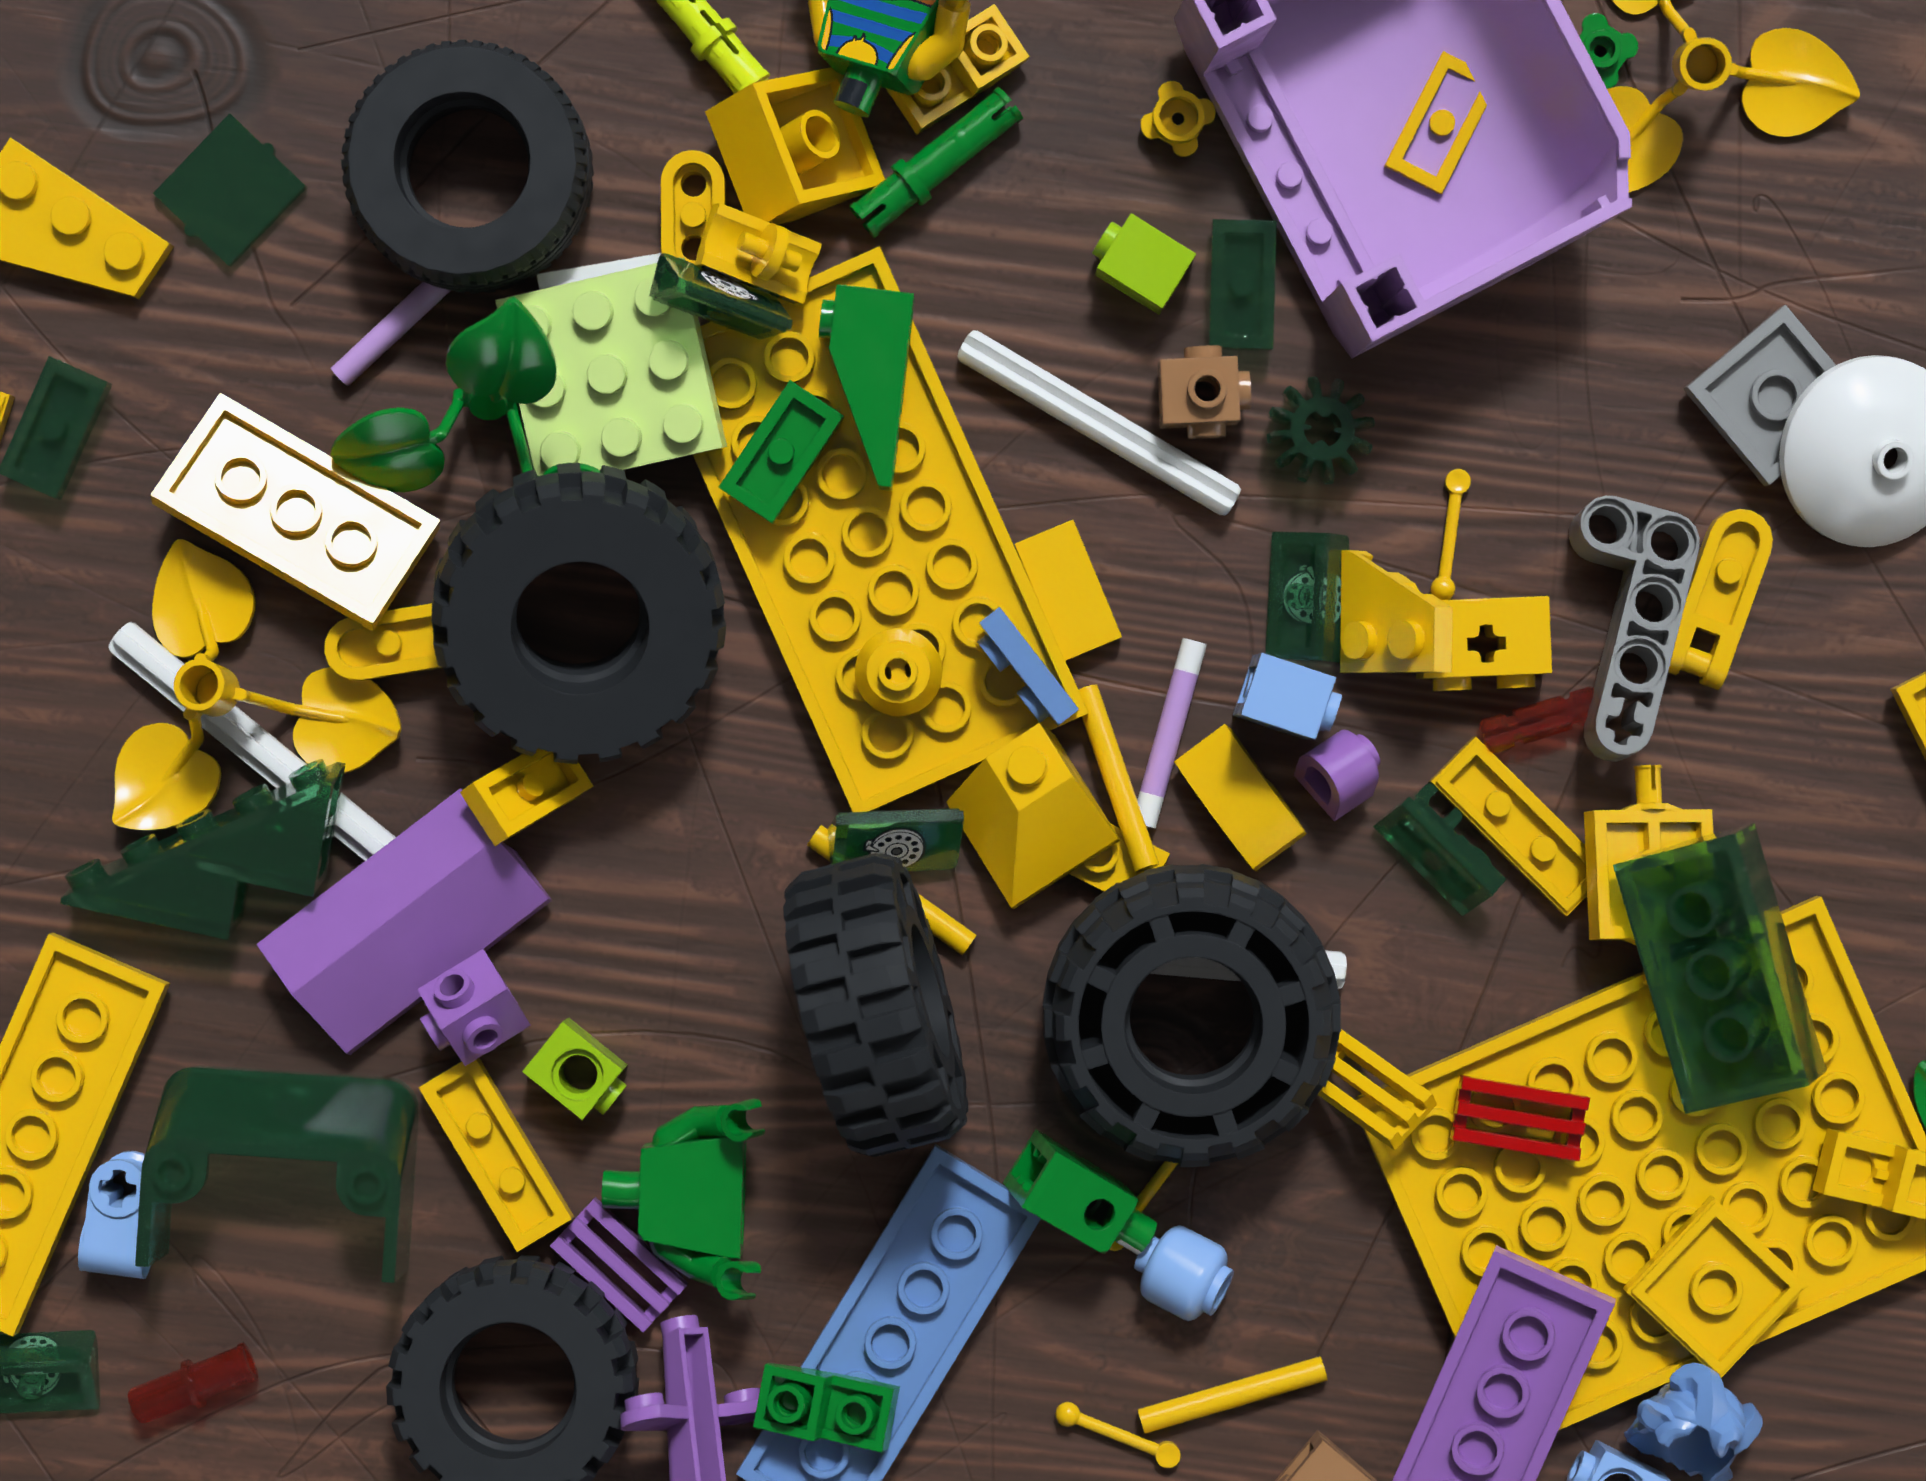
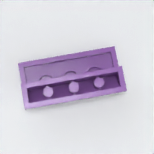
M461 788L256 944L291 995L348 1055L354 1053L423 999L417 990L418 988L481 949H484L486 952L552 901L517 851L503 842L497 846L493 845L460 794L463 790Z

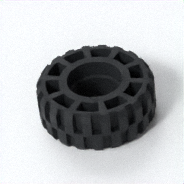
M580 463L557 464L558 473L537 477L536 471L533 469L513 477L514 486L501 493L492 489L476 502V512L467 521L460 519L448 538V549L444 557L439 558L434 576L432 598L433 645L438 666L443 667L447 675V687L459 706L467 705L474 712V723L488 735L493 737L501 732L510 737L511 749L531 757L535 755L538 748L553 752L554 762L577 764L578 755L599 753L600 762L622 758L621 748L637 741L643 749L663 739L662 727L671 720L681 724L695 710V695L700 689H709L718 670L716 656L718 650L724 648L726 637L725 600L716 563L708 542H705L699 534L696 522L682 506L675 507L666 499L664 490L646 479L640 484L626 479L625 470L602 465L600 473L581 471ZM570 562L597 563L617 571L627 578L633 586L640 606L638 626L629 640L611 655L589 663H563L543 656L530 647L523 639L517 623V606L521 593L534 578L557 565Z
M873 853L801 872L784 892L786 901L783 905V918L786 926V947L789 953L793 987L800 1009L799 1014L811 1051L812 1062L819 1077L827 1106L833 1114L841 1137L846 1139L847 1146L852 1151L870 1157H878L953 1137L968 1120L966 1115L968 1112L967 1083L962 1062V1051L941 961L935 947L928 919H926L921 899L912 883L909 871L903 866L900 858L884 853Z

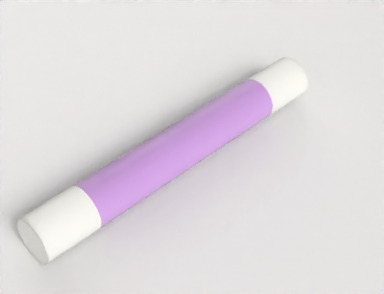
M1182 638L1137 799L1146 826L1152 828L1157 826L1207 644Z

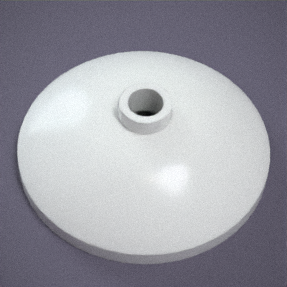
M1880 355L1858 357L1828 369L1817 377L1800 395L1783 429L1779 453L1780 472L1785 492L1792 506L1800 517L1814 530L1843 544L1857 547H1877L1906 539L1926 526V369L1896 357ZM1896 448L1898 454L1897 461L1892 467L1886 469L1884 466L1885 454L1890 449Z

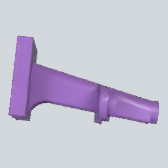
M685 1315L665 1320L660 1323L663 1340L666 1404H664L662 1393H648L626 1399L624 1401L626 1412L620 1415V1428L622 1431H667L669 1481H726L720 1426L754 1421L760 1388H747L730 1392L723 1396L725 1403L717 1404L708 1327H700L698 1316Z

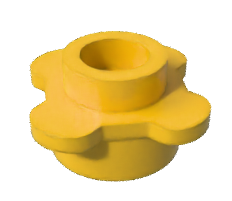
M1169 81L1162 84L1158 89L1159 100L1152 113L1142 117L1140 127L1146 138L1151 140L1159 138L1171 145L1176 155L1187 157L1196 152L1198 148L1197 137L1204 125L1213 122L1216 114L1215 107L1210 100L1206 98L1198 99L1194 94L1184 91L1180 83ZM1176 113H1180L1184 117V122L1180 125L1172 122V116Z

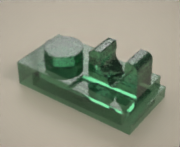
M1428 783L1411 797H1407L1386 813L1373 827L1464 916L1493 896L1507 879L1491 864L1489 857L1481 849L1473 846L1462 834L1458 835L1453 830L1462 820V813L1457 808L1441 818L1429 806V800L1435 795L1438 788L1432 783Z

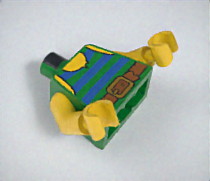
M808 0L813 38L818 47V53L836 72L844 75L833 101L834 104L851 114L869 117L881 87L906 95L917 93L925 80H930L962 53L971 6L968 0Z

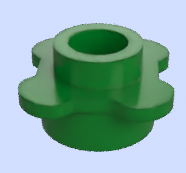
M1592 13L1583 19L1581 23L1582 32L1579 37L1603 83L1609 89L1617 84L1619 80L1618 71L1625 60L1631 59L1637 54L1638 41L1633 34H1621L1609 26L1607 18L1603 14ZM1603 46L1606 50L1605 56H1596L1594 53L1595 47Z

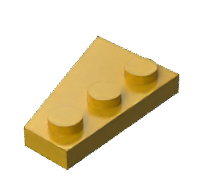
M10 137L0 152V261L140 299L174 246Z

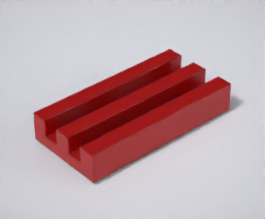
M1460 1075L1450 1138L1456 1141L1580 1161L1582 1150L1580 1143L1581 1137L1584 1136L1586 1123L1584 1119L1586 1110L1588 1111L1590 1098L1584 1095ZM1472 1091L1569 1107L1571 1108L1570 1118L1568 1120L1470 1103ZM1474 1117L1567 1133L1566 1142L1562 1144L1467 1128V1118Z

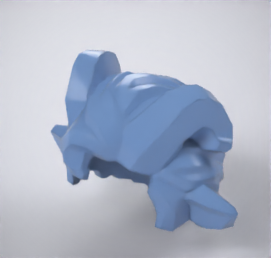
M1695 1362L1685 1364L1672 1373L1669 1378L1670 1383L1664 1385L1656 1396L1641 1401L1638 1405L1637 1417L1628 1431L1624 1432V1436L1627 1442L1636 1447L1641 1453L1653 1454L1655 1457L1663 1458L1667 1463L1672 1462L1679 1470H1685L1689 1476L1699 1473L1703 1477V1481L1731 1480L1733 1472L1730 1469V1465L1736 1455L1748 1448L1760 1433L1763 1425L1762 1416L1752 1403L1741 1404L1737 1397L1724 1387L1719 1373L1703 1364Z

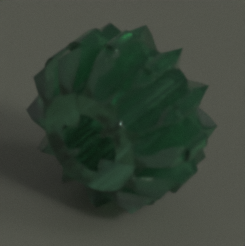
M1312 376L1306 380L1307 401L1292 386H1288L1282 392L1284 400L1294 412L1281 407H1272L1268 412V418L1273 422L1285 425L1286 430L1270 432L1265 436L1267 445L1288 444L1289 450L1282 453L1275 460L1278 468L1282 469L1288 466L1297 457L1302 462L1296 472V481L1305 483L1311 476L1313 466L1318 465L1319 478L1322 485L1326 486L1334 482L1335 473L1332 461L1348 476L1353 475L1358 470L1356 462L1346 450L1359 455H1368L1372 450V444L1367 440L1355 437L1354 434L1355 432L1372 429L1375 426V421L1373 417L1367 416L1353 419L1351 412L1358 409L1365 402V398L1361 393L1352 396L1345 405L1340 402L1339 398L1344 390L1343 380L1335 379L1325 397L1322 396L1318 377ZM1312 416L1317 422H1321L1326 418L1332 421L1335 429L1328 435L1335 438L1331 446H1328L1323 440L1317 441L1313 445L1307 440L1305 433L1311 429L1310 425L1305 424L1307 417Z

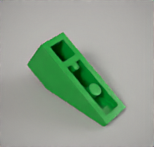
M837 284L835 300L823 299L819 338L830 339L829 350L879 489L892 491L915 304L914 293Z

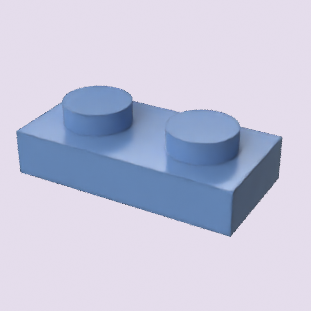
M1000 607L979 622L986 635L978 640L977 643L1000 672L1009 665L1015 670L1025 683V686L1016 693L1039 723L1050 716L1058 726L1079 710Z

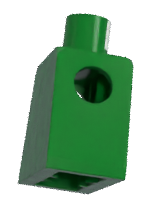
M1035 1129L1003 1181V1184L1022 1208L1103 1254L1111 1248L1115 1241L1138 1255L1148 1246L1157 1228L1155 1220L1135 1209L1138 1198L1124 1183ZM1097 1200L1091 1208L1086 1210L1092 1201Z

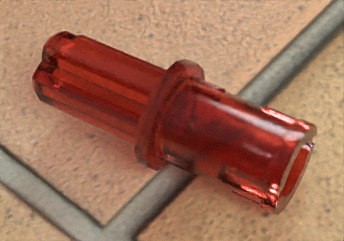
M243 1342L238 1344L237 1347L196 1363L186 1359L181 1362V1369L132 1387L128 1391L130 1409L140 1423H147L193 1404L200 1409L207 1405L208 1398L249 1382L254 1383L258 1381V1371L248 1346Z

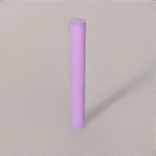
M422 282L331 367V370L345 385L350 386L451 290Z

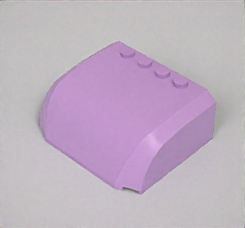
M1183 0L1174 16L1183 47L1332 333L1351 358L1536 263L1632 207V198H1629L1628 160L1631 158L1630 132L1561 0ZM1444 51L1466 62L1475 81L1449 69L1447 70L1403 160L1436 176L1479 92H1481L1487 106L1444 191L1439 195L1384 167L1441 53ZM1438 110H1447L1455 118V127L1446 136H1437L1429 128V119Z

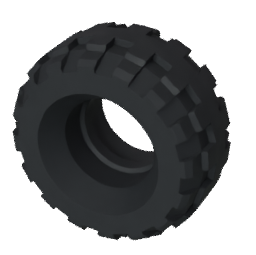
M1172 864L1145 870V872L1125 881L1117 882L1098 895L1074 919L1061 939L1047 973L1043 995V1035L1049 1062L1062 1092L1065 1093L1079 1116L1100 1136L1104 1135L1123 1147L1125 1152L1151 1162L1155 1159L1178 1163L1180 1167L1210 1166L1209 1163L1235 1157L1240 1160L1265 1149L1264 1145L1286 1130L1290 1132L1309 1112L1310 1105L1322 1087L1326 1086L1336 1061L1335 1056L1341 1032L1340 996L1333 967L1321 940L1305 917L1282 895L1257 879L1255 880L1228 868L1206 864L1175 866ZM1189 957L1212 960L1232 971L1247 989L1253 1009L1251 1032L1242 1051L1233 1060L1219 1069L1197 1075L1175 1074L1153 1064L1139 1049L1130 1025L1132 1002L1144 979L1152 971L1165 963Z

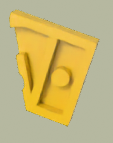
M1341 550L1340 673L1452 672V607L1433 594L1421 593L1416 583L1399 572H1387L1372 562L1373 555L1367 551Z

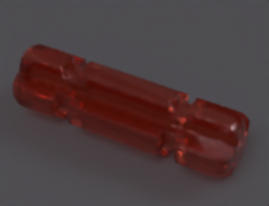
M1588 686L1569 692V698L1567 699L1559 695L1512 710V716L1509 717L1501 713L1482 719L1479 723L1483 744L1490 752L1498 753L1514 748L1515 742L1519 740L1521 743L1527 744L1572 730V724L1574 723L1584 726L1589 706L1593 699L1594 687Z

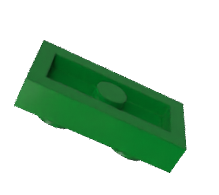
M789 380L718 488L774 524L843 421L844 415Z

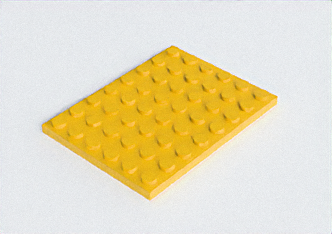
M1814 896L1670 959L1671 983L1643 984L1644 971L1407 1074L1408 1077L1433 1094L1437 1105L1395 1151L1363 1128L1454 1338L1496 1245L1616 1299L1613 1310L1559 1430L1669 1383L1672 1373L1685 1364L1694 1362L1702 1364L1638 1304L1623 1287L1710 1195L1721 1203L1808 1286L1753 1345L1926 1270L1925 1219L1891 1212L1881 1207L1824 1195L1812 1190L1827 1128L1926 1152L1925 1132L1825 903L1820 896ZM1460 1075L1588 1096L1590 1103L1588 1111L1586 1110L1584 1122L1586 1126L1584 1136L1581 1137L1580 1148L1582 1150L1580 1161L1452 1140L1450 1134ZM1387 1084L1379 1086L1410 1109L1414 1107L1415 1104ZM1472 1091L1470 1103L1568 1120L1571 1112L1569 1107ZM1361 1094L1353 1098L1393 1128L1400 1122V1120L1365 1095ZM1468 1117L1466 1124L1467 1128L1565 1144L1567 1133L1474 1117Z

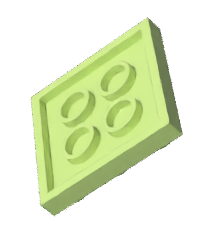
M685 258L671 259L495 300L498 309L508 299L516 297L543 329L556 359V381L549 394L537 402L519 404L533 467L538 476H542L552 466L562 463H582L595 467L598 470L601 469L602 465L625 470L727 447Z

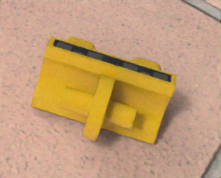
M722 203L712 205L694 266L798 306L803 305L805 302L809 275L820 253L822 244L789 231L780 225L769 223Z

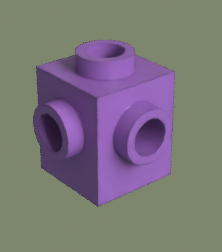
M481 949L417 989L430 1011L420 1018L428 1034L440 1051L451 1045L464 1066L494 1050L503 1042L531 1026L484 949Z

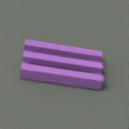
M596 1197L550 1245L589 1283L592 1281L605 1293L604 1297L643 1333L688 1284L673 1268L652 1253L651 1248L641 1239H638V1236L609 1209H603L602 1203ZM593 1217L668 1286L661 1294L587 1226ZM576 1236L650 1304L645 1311L571 1243Z

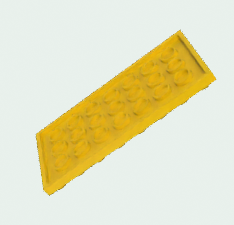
M880 246L809 277L807 296L803 305L796 306L769 295L760 299V301L751 303L700 326L727 447L693 454L855 818L983 761L987 756L1039 723L1016 693L1025 686V683L1015 670L1009 665L1000 672L977 643L978 640L986 635L979 622L999 607L1079 708L1077 712L1058 726L1050 716L1043 720L1041 724L1050 731L1089 713L913 321L893 490L879 489L829 350L830 339L819 338V324L823 299L835 300L837 284L900 292ZM789 380H791L844 415V419L774 524H772L718 487ZM895 628L909 629L926 637L937 650L942 663V681L934 699L922 710L905 716L887 715L871 707L860 694L855 680V664L862 647L876 634ZM908 664L905 665L907 677L911 674V668ZM886 667L885 670L887 679L892 678L890 667Z

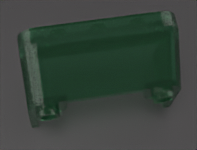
M204 1065L189 1066L175 1072L163 1087L142 1162L135 1266L149 1267L169 1254L172 1203L185 1202L196 1196L203 1189L208 1178L210 1154L337 1162L336 1190L344 1206L358 1215L386 1217L382 1282L395 1283L409 1270L419 1121V1103L416 1094L405 1082L388 1077Z

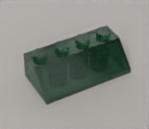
M1755 823L1690 839L1613 865L1685 1114L1806 1087L1827 1071Z

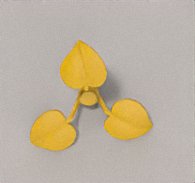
M1612 0L1623 12L1631 15L1645 13L1659 3L1662 13L1680 34L1684 42L1676 50L1672 60V69L1677 81L1658 96L1651 105L1646 96L1636 88L1616 86L1607 89L1630 132L1631 158L1628 160L1629 192L1639 190L1660 179L1676 162L1683 143L1682 129L1675 120L1660 112L1666 105L1678 96H1682L1688 89H1715L1721 86L1729 75L1747 79L1748 81L1741 95V103L1746 116L1761 131L1780 137L1801 135L1813 130L1840 110L1856 102L1860 97L1857 83L1844 61L1828 45L1807 32L1799 29L1780 28L1762 33L1754 40L1751 46V68L1732 63V57L1728 48L1719 40L1708 37L1697 38L1695 30L1688 26L1675 10L1670 0Z
M177 539L167 553L156 580L152 603V619L158 639L171 654L181 658L195 656L194 660L185 663L178 670L174 679L175 695L178 701L186 707L183 716L189 720L191 738L189 740L187 734L178 726L168 723H155L141 727L126 740L117 758L115 768V804L112 821L115 825L123 828L156 831L179 826L203 813L215 799L222 774L220 765L215 758L198 750L204 741L201 716L203 714L211 717L222 716L231 711L237 701L299 716L300 718L293 730V742L298 754L311 767L333 774L347 773L359 769L393 744L399 738L402 730L398 712L389 696L371 679L350 680L338 675L331 667L314 671L306 678L302 687L303 705L240 688L235 674L228 668L218 665L213 661L219 655L217 643L234 642L241 638L248 630L255 612V595L252 585L245 574L231 562L211 554L184 539Z

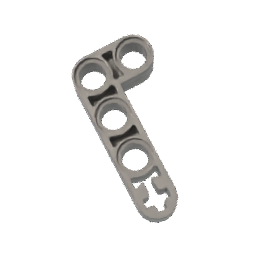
M1605 495L1592 500L1573 518L1569 526V540L1573 550L1580 557L1593 563L1623 571L1584 724V739L1587 748L1594 756L1604 761L1617 762L1639 752L1648 744L1653 734L1699 551L1700 537L1696 526L1689 518L1679 513L1617 496ZM1603 515L1614 523L1617 530L1614 543H1602L1592 536L1589 529V519L1591 516ZM1653 532H1665L1672 536L1678 547L1676 560H1664L1654 553L1651 546ZM1648 592L1656 596L1661 602L1663 612L1659 622H1649L1639 615L1635 606L1638 593ZM1624 653H1634L1645 662L1647 678L1643 684L1632 683L1622 675L1620 659ZM1624 700H1639L1624 709L1621 728L1631 732L1630 736L1619 743L1614 742L1615 731L1606 728L1605 724L1620 715Z

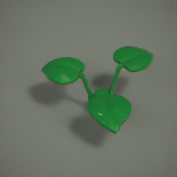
M511 297L491 315L466 328L450 344L446 356V368L451 379L459 388L453 391L452 403L437 428L430 431L426 417L414 409L388 408L376 411L359 419L345 429L334 441L330 456L338 466L367 484L383 487L391 492L404 493L422 489L433 483L444 469L445 456L442 449L436 443H440L447 438L462 408L468 407L474 416L483 420H495L505 414L508 418L521 471L524 473L533 470L519 416V404H531L541 400L549 394L556 381V359L543 329L527 308L516 297ZM580 463L581 471L600 473V470ZM557 465L546 470L543 475L558 473Z

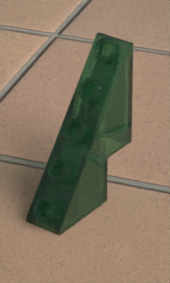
M323 759L312 761L292 772L288 776L290 783L272 791L269 790L267 784L256 786L236 797L232 801L234 808L216 816L213 815L211 809L200 811L180 822L176 826L178 833L158 841L155 834L144 836L120 851L122 858L103 866L100 859L88 861L66 874L65 879L70 888L61 897L60 904L228 940L243 919L248 883L311 897L315 895L327 877L346 763L335 762L326 766Z

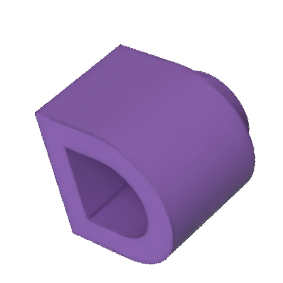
M1340 730L1302 755L1298 760L1294 776L1333 821H1336L1373 796L1379 779L1378 767L1380 765V757L1374 745L1361 734L1355 735L1348 730Z

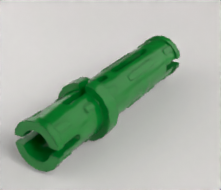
M1000 87L995 88L992 94L925 146L910 160L905 162L903 159H899L891 166L893 173L857 202L849 205L856 219L860 218L861 220L878 206H881L878 212L861 224L873 238H876L879 232L916 202L923 206L932 198L930 194L932 189L946 180L1014 124L1021 122L1023 116L1016 105L1007 107L992 119V115L1009 103L1011 98Z

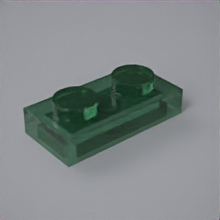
M1212 220L1208 345L1222 346V350H1273L1277 221Z
M49 356L1 462L0 474L61 500L113 384Z

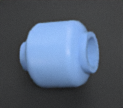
M1181 1225L1170 1228L1160 1239L1153 1236L1148 1246L1138 1254L1134 1265L1135 1270L1143 1273L1140 1282L1142 1296L1147 1301L1187 1321L1195 1320L1203 1312L1210 1316L1213 1315L1225 1297L1234 1275V1270L1227 1267L1228 1255L1221 1245Z

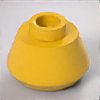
M895 628L876 634L862 647L855 664V680L864 700L877 711L892 716L910 715L925 708L936 696L942 681V663L937 650L926 637L909 629ZM906 664H908L911 668V674L909 677L906 676L905 672ZM886 667L891 669V679L886 677Z

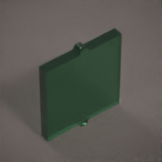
M229 113L153 194L186 225L184 231L188 236H198L231 267L301 195L307 186L274 156L276 148L272 144H262Z

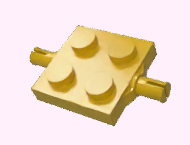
M1662 765L1633 766L1635 770L1636 804L1629 805L1620 810H1592L1584 812L1589 940H1624L1636 946H1642L1643 984L1671 983L1668 945L1676 944L1684 939L1718 937L1712 809L1683 810L1669 803H1662Z

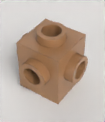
M1222 346L1184 348V358L1160 359L1157 365L1160 429L1187 428L1189 439L1226 437V426L1237 425L1240 422V410L1251 409L1250 372L1238 371V356H1222ZM1195 385H1209L1214 390L1215 399L1203 401L1198 398L1195 393Z

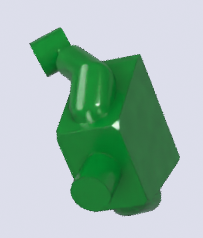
M755 1098L731 1105L693 1106L656 1129L652 1142L645 1143L641 1148L640 1171L604 1170L602 1179L603 1209L639 1210L638 1239L649 1241L652 1253L687 1278L717 1288L722 1297L728 1300H753L756 1294L748 1293L743 1289L741 1276L743 1272L761 1273V1266L756 1261H732L730 1259H740L744 1251L747 1140L765 1134V1128L754 1130L748 1125L746 1120L747 1110L762 1107L761 1101Z

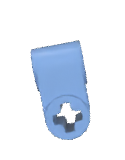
M124 1151L112 1157L110 1161L100 1165L92 1174L89 1183L86 1218L78 1250V1267L80 1271L146 1279L155 1248L156 1229L154 1222L160 1184L159 1170L155 1162L146 1154L138 1151ZM122 1171L126 1172V1182L136 1185V1190L128 1196H123V1185L113 1183V1178Z

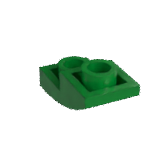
M766 1363L753 1427L809 1441L826 1439L882 1453L889 1448L900 1386L827 1371Z

